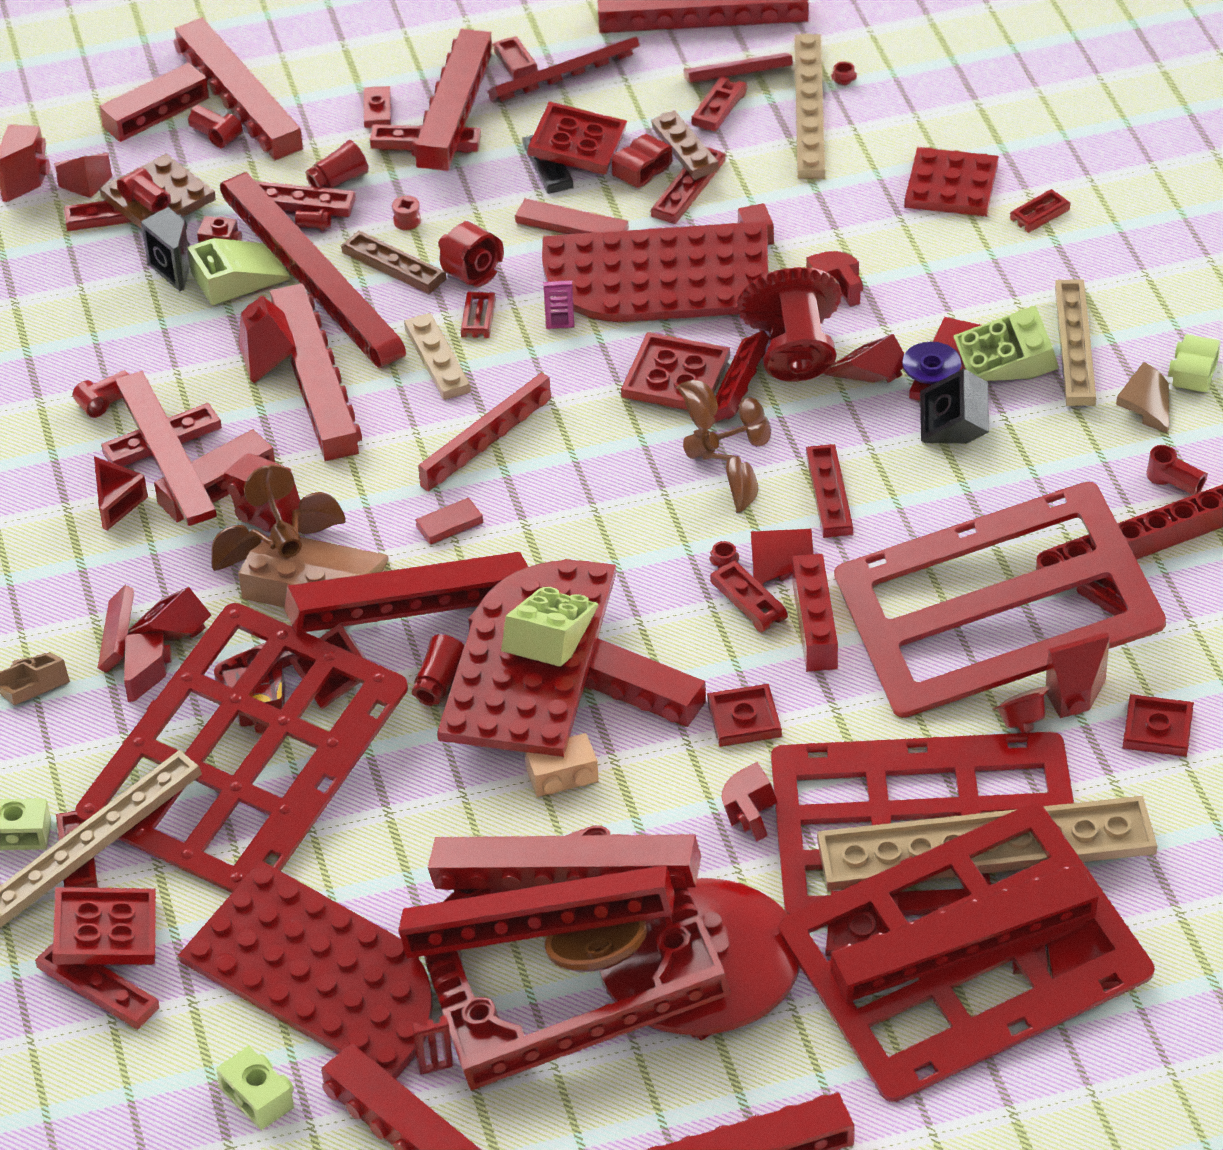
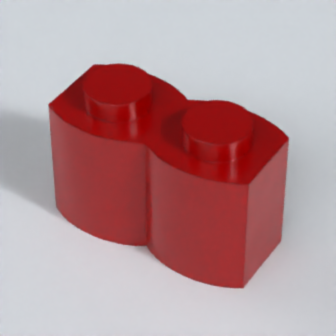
M643 134L634 139L630 147H625L613 155L611 160L612 175L636 188L643 187L654 175L664 172L673 162L672 146L649 134Z

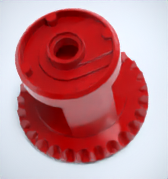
M806 267L780 269L755 279L739 295L737 307L740 318L744 320V323L750 325L752 329L769 332L771 345L767 348L768 351L764 356L763 364L765 371L770 376L787 382L806 381L822 375L834 364L836 360L834 341L829 335L823 333L821 328L824 319L830 318L832 313L837 311V307L841 303L840 285L830 274Z

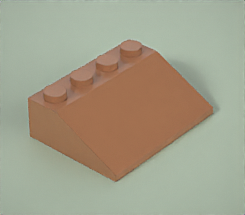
M301 537L302 548L300 552L293 557L284 558L280 556L276 548L272 550L267 543L262 541L249 552L238 572L242 599L284 607L288 585L383 572L389 557L381 553Z

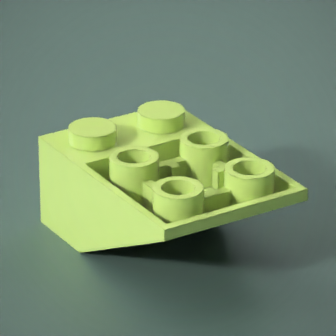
M213 238L187 247L191 274L211 306L290 279L282 263L264 243Z
M1036 305L954 335L966 370L985 381L1032 379L1059 369L1054 349Z
M552 587L540 588L506 615L501 651L561 667L572 657L598 608V603L588 601V598L583 595L575 594L569 596L559 593V590Z

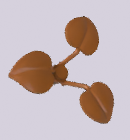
M697 380L681 383L676 388L685 400L691 419L699 428L694 430V434L684 438V451L690 459L702 457L703 460L710 458L727 460L726 472L736 512H742L756 499L758 494V482L754 470L748 462L742 463L739 456L717 454L714 452L719 447V440L746 431L748 440L753 446L760 447L765 445L771 436V426L767 416H765L764 409L755 398H745L741 401L739 407L740 418L744 426L717 435L715 432L708 430L715 424L713 416L718 411L717 400L712 389L706 383Z
M275 464L264 465L249 475L244 485V495L252 506H261L269 502L277 522L271 529V539L256 529L248 531L244 525L227 527L220 531L213 540L211 566L214 571L245 560L249 552L259 545L261 540L267 543L272 550L276 548L280 556L284 558L293 557L302 548L299 533L312 534L333 525L346 523L344 512L337 500L330 494L315 492L303 497L299 502V509L293 510L292 525L283 522L274 500L284 498L291 492L294 487V477L291 471L284 466Z

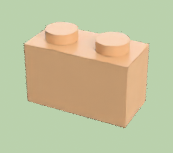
M587 733L569 737L564 757L525 753L526 771L536 797L599 782L598 760Z

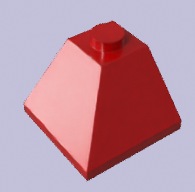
M263 295L253 303H250L241 312L238 345L250 381L256 383L293 353L297 347L284 311Z
M891 334L861 345L836 361L824 375L874 383L886 379L887 383L903 375L901 370L903 369L902 361L905 353L895 335Z
M188 586L160 599L128 629V635L163 632L165 641L179 640L188 635L194 638L206 628L203 623L212 615Z
M340 623L319 637V639L367 659L351 634ZM296 654L288 659L301 679L305 677L314 662ZM334 671L314 699L319 707L324 709L358 685L359 682Z
M1108 633L1048 649L1045 686L1050 689L1046 695L1060 718L1078 715L1091 709L1106 681L1110 641Z

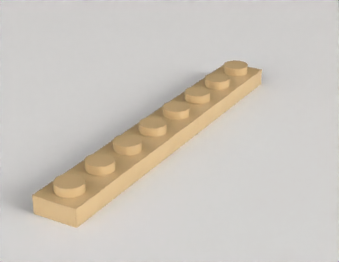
M821 34L794 35L797 179H825Z
M178 750L0 885V928L202 775L199 766Z

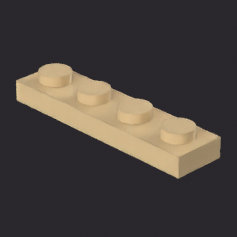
M427 313L404 320L405 330L443 400L470 393V383L432 314Z

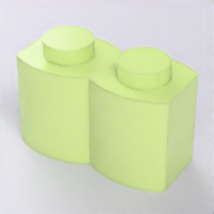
M1186 334L1183 342L1178 341L1175 350L1176 360H1171L1168 377L1173 378L1172 386L1207 393L1218 364L1221 340Z

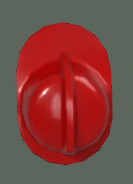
M1044 686L1024 691L1006 699L998 707L993 708V710H998L1007 728H1019L1022 733L1031 732L1034 729L1035 723L1045 718L1044 695L1050 688Z

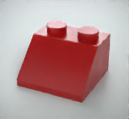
M8 124L0 143V191L3 202H9L41 187L45 175H49L50 161L45 156L46 139L42 138L40 126Z

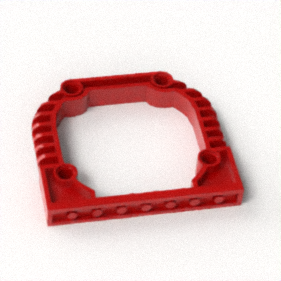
M594 825L565 836L625 834H611L606 827ZM673 888L675 892L672 916L662 917L666 928L662 929L656 938L662 962L652 976L654 988L617 1002L606 1004L598 1009L571 1017L568 1020L524 1035L521 1025L500 1019L496 1006L491 999L474 996L463 968L461 950L424 956L443 1015L447 1017L450 1035L470 1091L731 995L723 966L701 915L698 914L688 888ZM453 889L454 892L443 902L512 890Z

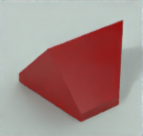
M108 152L54 163L59 188L90 199L112 177Z
M94 456L100 517L103 529L108 531L148 498L145 476L141 473Z

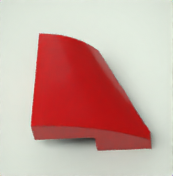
M812 528L750 531L753 577L763 587L765 582L778 577L780 581L790 578L792 575V556L813 554Z

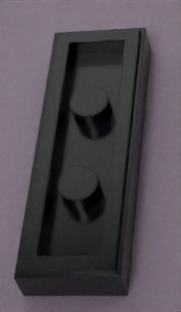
M533 135L522 138L526 153ZM528 155L547 194L574 188L573 179L565 165L549 160H540L537 157Z

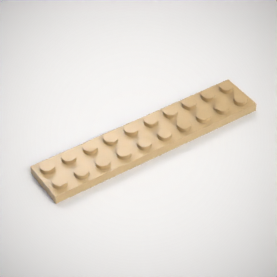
M1143 795L1043 806L1082 862L1157 854V842ZM1015 810L817 831V843L827 891L850 887L900 864V861L908 857H915ZM1031 832L971 858L981 874L1026 869L1048 859ZM950 868L926 880L957 876Z

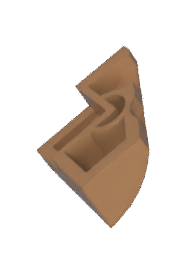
M1143 362L1118 394L1116 405L1143 415L1142 424L1167 433L1169 431V383L1157 369Z
M48 652L31 658L13 660L10 668L0 671V694L13 705H17L70 682L64 659Z

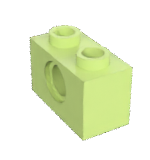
M0 798V850L47 849L51 826V815L47 798Z
M247 1046L216 1067L219 1089L260 1130H263L294 1108L292 1096L294 1088L290 1080L284 1074L279 1076L273 1070L269 1059L262 1053L258 1055L250 1046Z

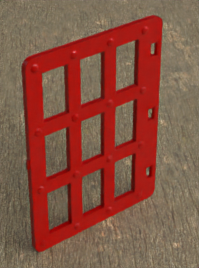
M240 603L228 604L158 697L150 703L146 713L78 802L75 809L77 817L83 823L105 807L143 757L160 765L178 751L156 739L191 692L218 704L219 707L184 754L199 766L202 773L194 781L220 794L185 842L155 829L184 788L120 836L118 840L232 893L261 860L266 862L271 854L279 857L273 867L280 871L283 869L407 693V680L399 673L306 632L296 634L292 626ZM240 629L267 642L233 688L204 674L236 631ZM285 650L314 662V664L280 710L253 698L252 695ZM335 671L363 685L332 729L326 731L300 718ZM379 704L385 708L376 719L370 713ZM240 714L268 728L234 775H231L204 761ZM289 736L317 750L281 798L253 785V783L285 738ZM324 778L332 780L333 782L325 793L317 789ZM239 802L269 815V817L233 866L204 851Z
M1030 732L776 746L771 751L773 790L778 801L775 804L784 910L789 915L830 896H808L805 871L823 870L819 849L803 850L801 825L871 822V825L889 824L892 820L932 819L1016 810L1032 803L1041 806L1074 803L1063 737L1056 732ZM1027 742L1026 747L1008 748V743ZM927 747V752L908 753V748ZM827 752V757L808 758V753ZM1044 768L1046 793L978 796L975 772ZM955 773L958 797L889 800L886 776ZM866 777L868 801L799 805L797 780ZM982 874V876L990 886V874ZM965 888L902 891L891 896H898L897 906L902 914L907 916L930 914L969 894Z
M1035 803L1023 806L915 857H908L900 861V864L783 917L779 922V934L881 1096L890 1102L901 1101L1143 985L1153 978L1155 965L1047 810ZM1031 832L1048 859L989 886L971 858ZM1080 864L1099 896L1095 915L919 977V980L860 1008H857L853 1001L846 1003L830 970L831 960L827 961L809 934L870 905L888 932L896 930L908 921L891 895L950 868L969 895L913 922L916 923L930 918L931 915L939 911L947 912L961 907L970 900L978 901L992 896L998 890H1009L1018 887L1029 879H1040L1052 875L1060 868H1071ZM1094 923L1112 948V951L1052 979L1034 950ZM1013 960L1032 989L976 1016L970 1017L953 991V988ZM1115 977L1119 985L1104 992L1100 984ZM932 999L950 1025V1028L888 1057L870 1028ZM1024 1020L1029 1028L1012 1036L1009 1027ZM931 1065L935 1073L919 1080L915 1072Z

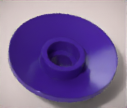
M922 342L910 347L905 352L902 365L906 374L912 379L921 383L934 384L960 371L961 358L955 349L946 344Z

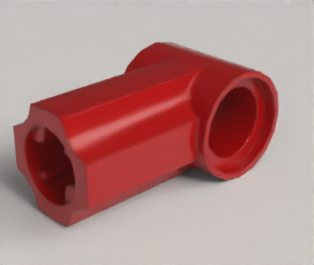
M196 105L191 109V113L187 118L188 125L208 135L209 140L217 148H224L243 133V126L240 120L233 114H227L223 117L205 107Z
M143 167L136 169L117 181V188L126 201L136 200L151 212L157 213L167 208L171 202L170 194L155 184L150 173Z
M123 370L97 383L91 380L82 381L75 386L72 397L89 417H100L107 411L110 403L122 398L116 387L115 379L129 375V373Z
M1156 445L1150 451L1146 476L1154 484L1164 485L1170 483L1195 495L1202 491L1207 481L1208 473L1178 459L1177 453L1172 447Z

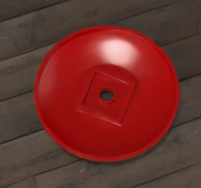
M697 878L696 887L688 888L723 966L731 995L648 1025L654 1029L682 1035L723 1033L757 1021L771 1012L785 999L791 991L800 970V966L779 934V922L788 914L775 900L755 888L738 882L716 878ZM662 917L645 920L647 934L634 954L613 967L599 971L603 986L613 1002L655 987L652 976L662 962L656 938L660 931L666 928Z

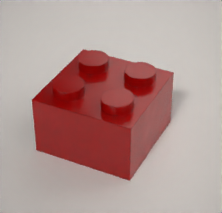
M248 452L223 472L227 482V490L231 495L235 507L234 512L238 520L261 528L263 531L271 532L272 527L277 522L269 502L261 506H252L244 495V485L249 475L256 469L264 465L280 464ZM295 481L294 487L287 496L274 500L282 521L291 525L292 512L295 509H299L300 502Z

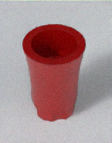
M349 139L330 155L315 163L305 173L311 187L333 189L352 178L367 174L369 166L359 146Z
M443 634L431 637L426 656L411 691L412 695L420 703L432 706L439 704L441 699L446 696L454 680L465 646L458 639Z

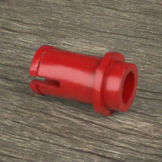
M321 209L320 212L297 210L295 213V224L298 228H319L320 231H325L326 228L329 229L331 227V213L326 212L325 209Z

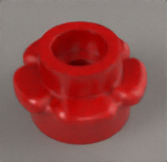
M842 61L834 65L833 74H831V79L841 86H846L856 80L857 73L852 63Z
M720 541L713 545L710 552L711 556L709 557L712 565L722 568L734 560L736 562L739 561V553L736 552V546L733 543Z

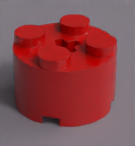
M464 221L455 226L448 234L441 236L438 242L440 249L439 260L442 270L465 284L474 287H481L490 282L498 272L494 270L498 261L501 263L503 261L504 246L501 239L470 221Z

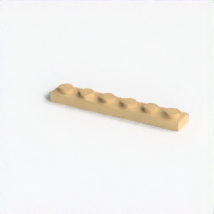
M1084 279L1055 280L1066 406H1096V388Z

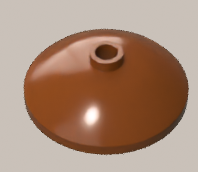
M645 920L550 935L546 937L545 950L549 960L563 969L574 972L605 970L626 960L637 951L646 937L647 926Z

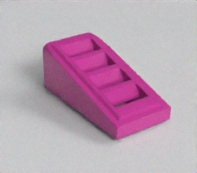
M572 280L543 282L546 329L574 327Z

